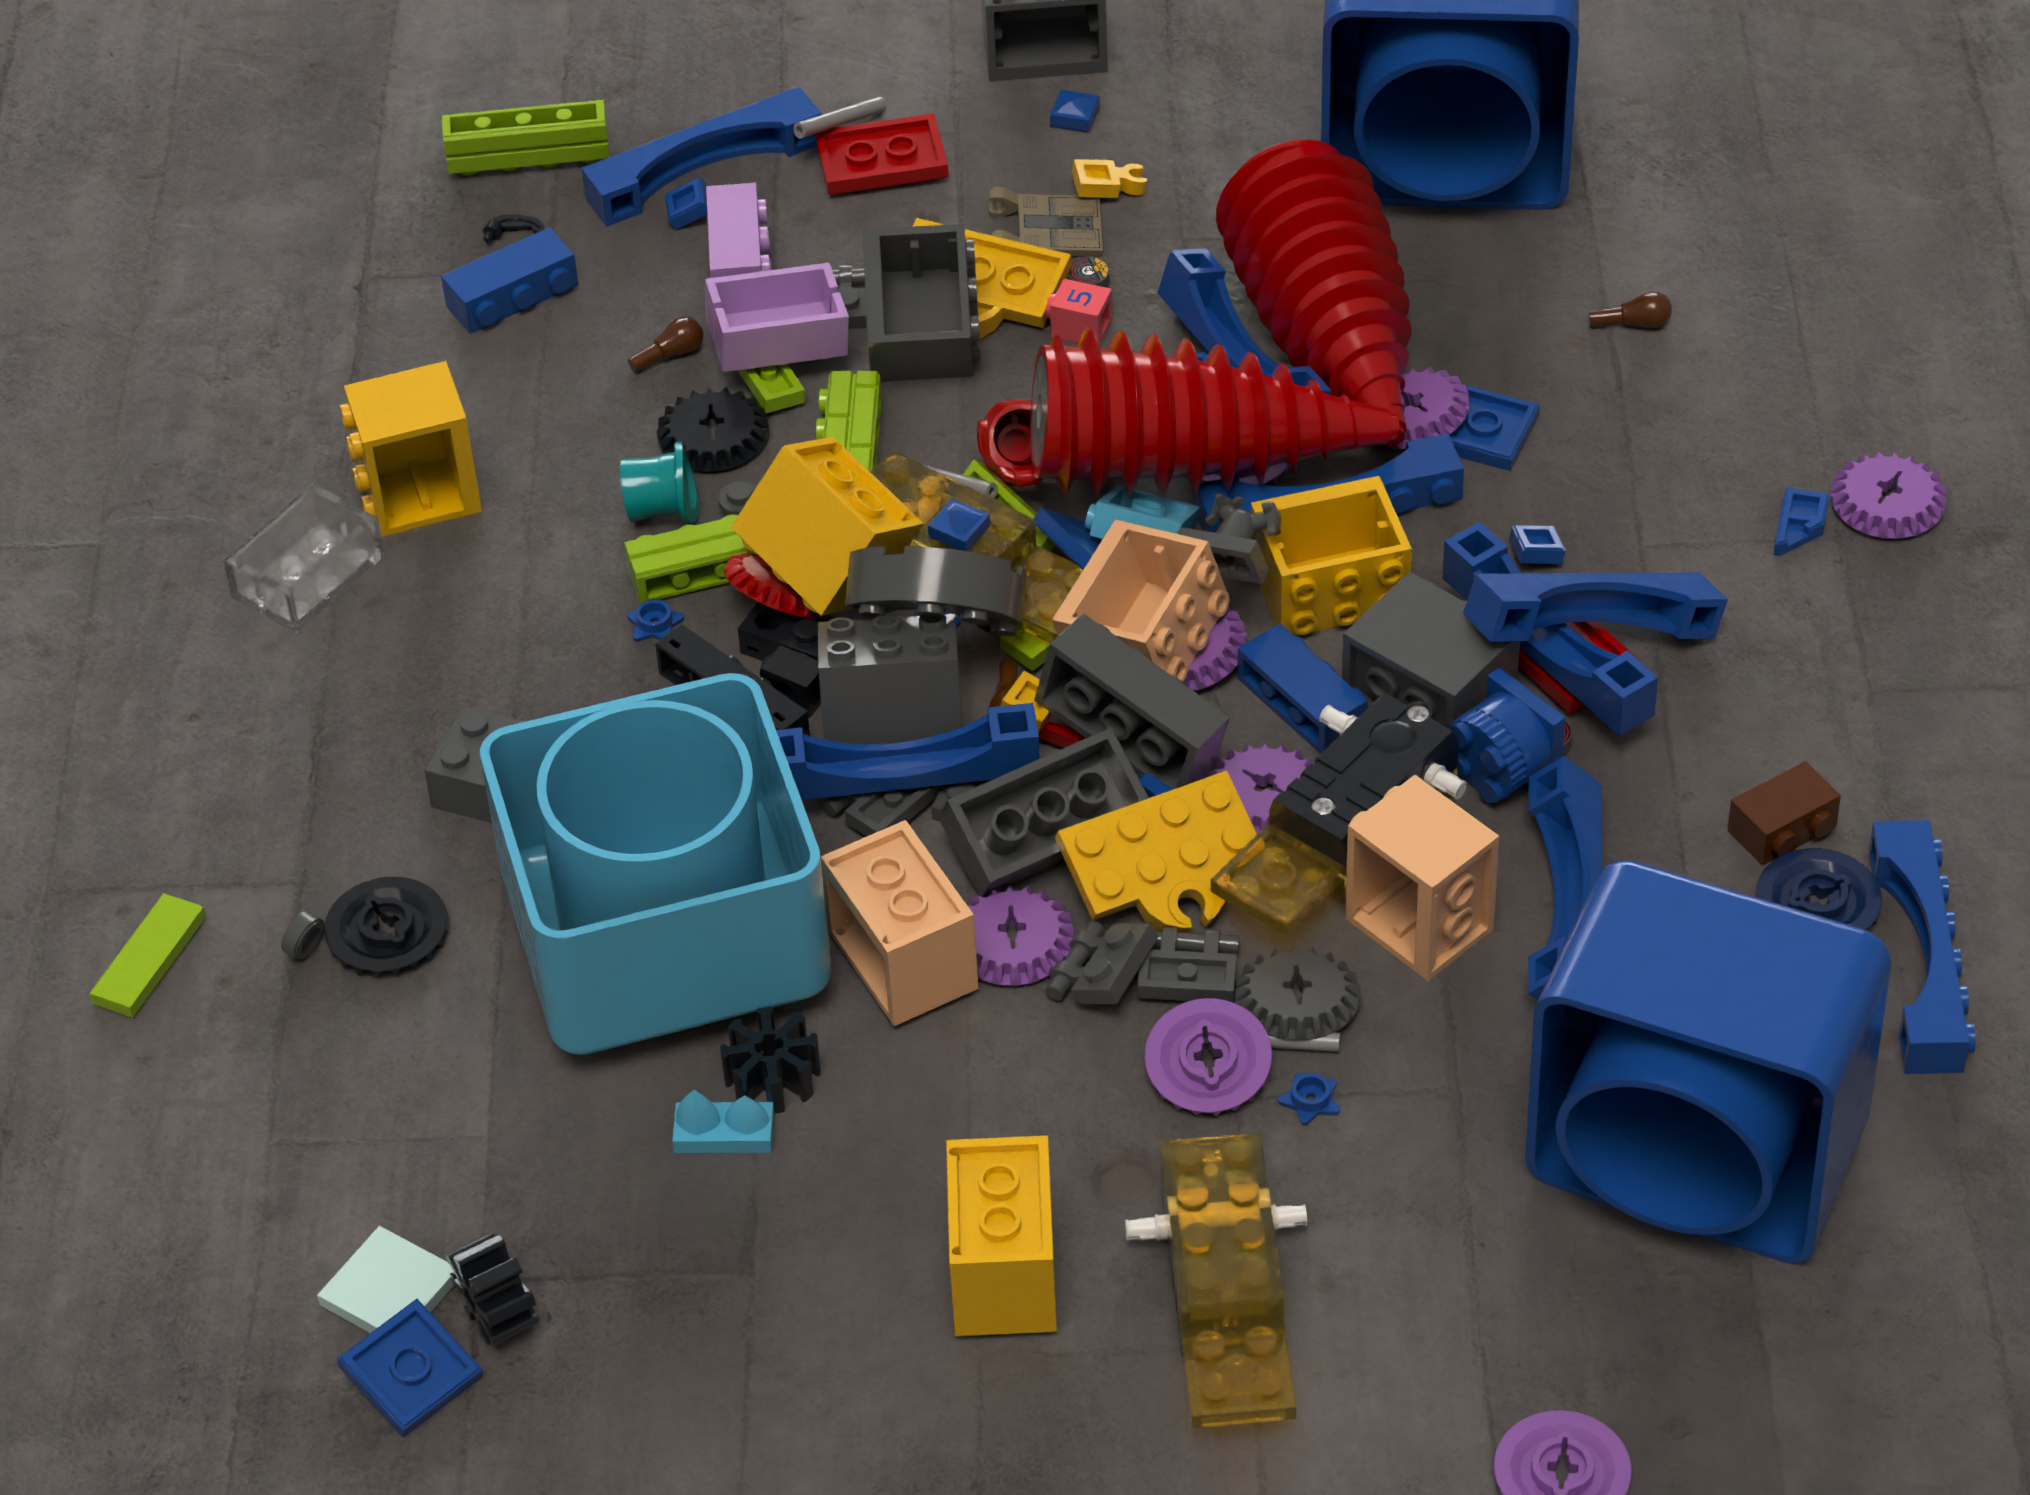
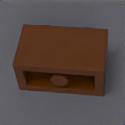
M1804 761L1731 799L1727 831L1763 866L1783 854L1795 851L1797 847L1816 837L1826 836L1837 827L1841 795Z

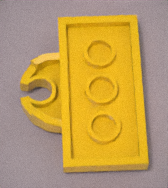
M916 218L912 227L945 224ZM965 229V240L974 239L980 339L996 330L1003 319L1043 328L1047 321L1045 312L1048 298L1051 294L1057 293L1061 283L1067 278L1072 267L1071 254Z
M1227 770L1057 831L1055 840L1092 921L1136 906L1144 921L1151 923L1156 931H1163V927H1178V932H1190L1192 928L1191 919L1183 914L1178 907V900L1185 897L1192 898L1199 903L1201 907L1200 921L1204 927H1207L1213 922L1225 903L1228 887L1225 872L1261 860L1266 853Z

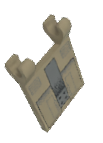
M999 186L990 189L989 198L992 202L988 206L989 214L992 217L1000 218L1018 211L1019 237L1004 230H996L991 236L1068 253L1071 256L1102 257L1100 198L1078 197V195L1017 194Z

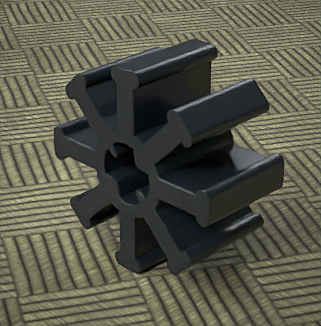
M772 1007L757 1009L758 1033L743 1025L739 1018L735 1019L728 1026L730 1046L726 1044L720 1046L724 1082L726 1087H731L734 1084L736 1100L744 1095L754 1100L765 1090L767 1102H773L775 1114L783 1113L785 1111L783 1088L798 1095L802 1102L808 1101L814 1094L812 1074L816 1077L821 1075L818 1038L816 1033H812L807 1037L805 1017L799 1013L792 1012L791 1018L779 1030H776L774 1009Z
M491 1233L448 1254L446 1259L454 1271L450 1273L453 1285L465 1297L466 1304L463 1307L471 1321L476 1319L482 1339L486 1343L491 1342L494 1346L538 1324L539 1317L532 1308L536 1305L533 1293L527 1289L519 1277L523 1271L516 1257L510 1259L504 1239L499 1234L495 1236Z

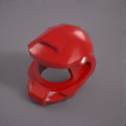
M1010 399L997 402L988 411L984 420H979L976 425L978 452L983 455L984 464L1005 484H1014L1015 487L1040 485V481L1044 479L1035 478L1032 470L1030 452L1031 400Z

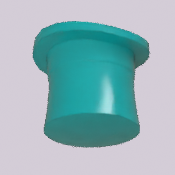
M681 441L675 442V452L648 458L621 459V491L625 510L631 523L656 516L678 514L681 515L682 520L686 524L695 523L698 520L701 507L700 495Z

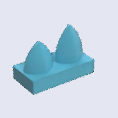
M693 1090L681 1102H676L672 1139L674 1153H772L775 1117L773 1102H756L745 1095L735 1102H711L703 1094Z

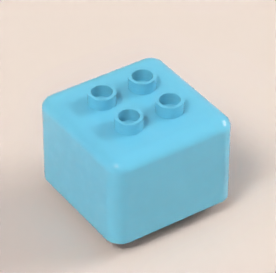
M721 674L505 726L495 730L485 738L480 747V759L500 870L549 1034L553 1042L560 1049L575 1055L592 1054L757 1012L759 1008H773L808 999L817 995L826 987L831 977L832 967L820 850L762 690L756 681L742 674Z

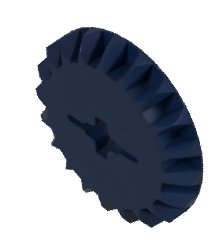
M1821 848L1799 849L1776 858L1763 870L1759 877L1756 891L1757 898L1869 931L1872 924L1877 923L1882 904L1881 889L1875 876L1868 868L1846 854ZM1815 895L1819 900L1827 898V904L1822 906L1818 901L1810 903V896Z

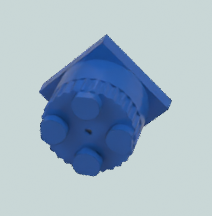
M1500 668L1487 676L1486 698L1451 722L1449 729L1453 730L1459 742L1457 769L1452 774L1461 780L1465 778L1473 788H1476L1487 803H1495L1510 796L1528 783L1529 777L1563 756L1565 716Z

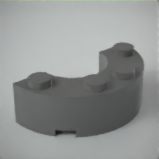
M884 546L864 548L850 552L845 606L859 608V615L876 618L880 615H886L887 612L916 610V614L920 616L943 617L944 612L960 614L961 621L989 626L991 634L1002 636L1017 635V630L1019 631L1023 627L1027 570L1023 566H1017V573L1011 571L1012 561L963 550L905 546L904 553L886 555L887 547Z

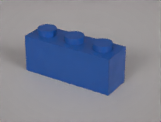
M550 227L441 275L446 307L469 334L579 285L575 255Z
M1281 624L1274 626L1238 648V680L1320 754L1340 736V733L1319 722L1320 714L1327 705H1331L1338 711L1344 712L1349 716L1354 715L1357 718L1368 709L1367 700L1358 688L1351 687L1337 674L1329 662L1322 661L1308 649L1302 638L1297 635L1294 636Z

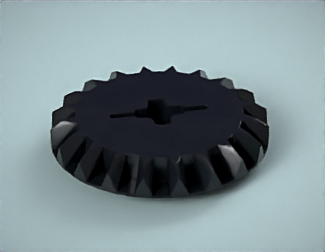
M709 387L706 393L699 394L692 390L688 399L677 397L675 406H666L664 416L658 418L657 438L664 454L675 452V442L681 441L692 470L721 471L739 466L758 454L768 438L769 426L765 410L762 407H758L755 398L746 399L743 391L731 394L727 387L720 392H713ZM712 419L717 424L715 439H711V431L708 430V425Z
M381 877L362 882L341 895L327 914L324 933L332 957H338L344 968L352 966L359 975L367 970L372 971L377 978L383 971L391 970L397 976L400 968L408 966L415 970L419 960H431L433 949L442 947L443 935L448 933V917L443 900L426 884L405 877ZM378 916L384 924L395 928V936L393 933L387 934L385 930L379 929Z

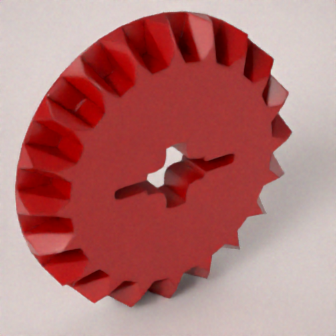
M743 553L732 556L725 566L724 575L726 579L740 592L761 604L781 612L806 618H825L831 615L821 616L819 613H815L807 608L802 601V597L789 584L780 581L773 574L772 568L758 554Z

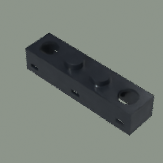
M757 602L738 627L740 653L763 661L768 654H773L781 645L793 651L805 653L811 658L818 660V622L823 621L781 612Z
M679 624L655 642L659 674L674 685L727 673L748 676L760 686L776 730L802 728L803 734L810 736L807 710L776 690L769 680L764 677L759 678L743 667L736 657L732 655L727 656L683 624ZM675 670H678L679 672H681V673L684 674V675H682V676L680 677V676H679L678 674H676L674 671H675Z

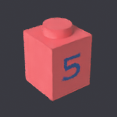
M1064 279L1057 293L1049 296L1046 305V318L1051 320V337L1058 335L1063 340L1078 342L1082 332L1086 328H1090L1094 332L1100 346L1113 320L1112 289Z

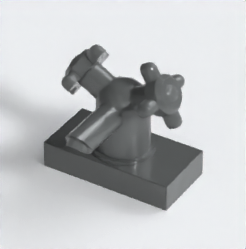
M1216 494L1214 497L1216 502L1212 506L1211 514L1205 518V522L1209 526L1220 522L1221 525L1217 531L1213 533L1181 527L1177 534L1208 541L1221 577L1263 584L1270 573V569L1258 540L1254 536L1257 531L1267 529L1269 536H1277L1281 533V515L1274 502H1262L1263 511L1252 514L1245 509H1238L1245 502L1241 496L1231 500L1222 494Z

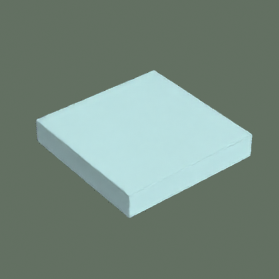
M378 1226L319 1292L317 1297L321 1307L371 1333L416 1298L431 1313L454 1286L450 1277V1273L454 1271L447 1261Z

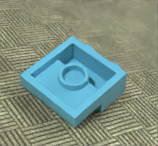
M1116 485L1108 493L1101 495L1097 504L1092 503L1090 505L1085 520V529L1091 530L1090 536L1101 538L1102 541L1116 519L1177 534L1181 527L1192 529L1197 524L1200 507L1165 497L1161 498V496L1135 489L1131 498L1128 499L1124 486Z

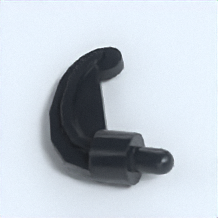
M518 214L501 215L488 221L483 229V239L485 242L497 239L502 229H532L533 233H538L544 230V224L530 216Z

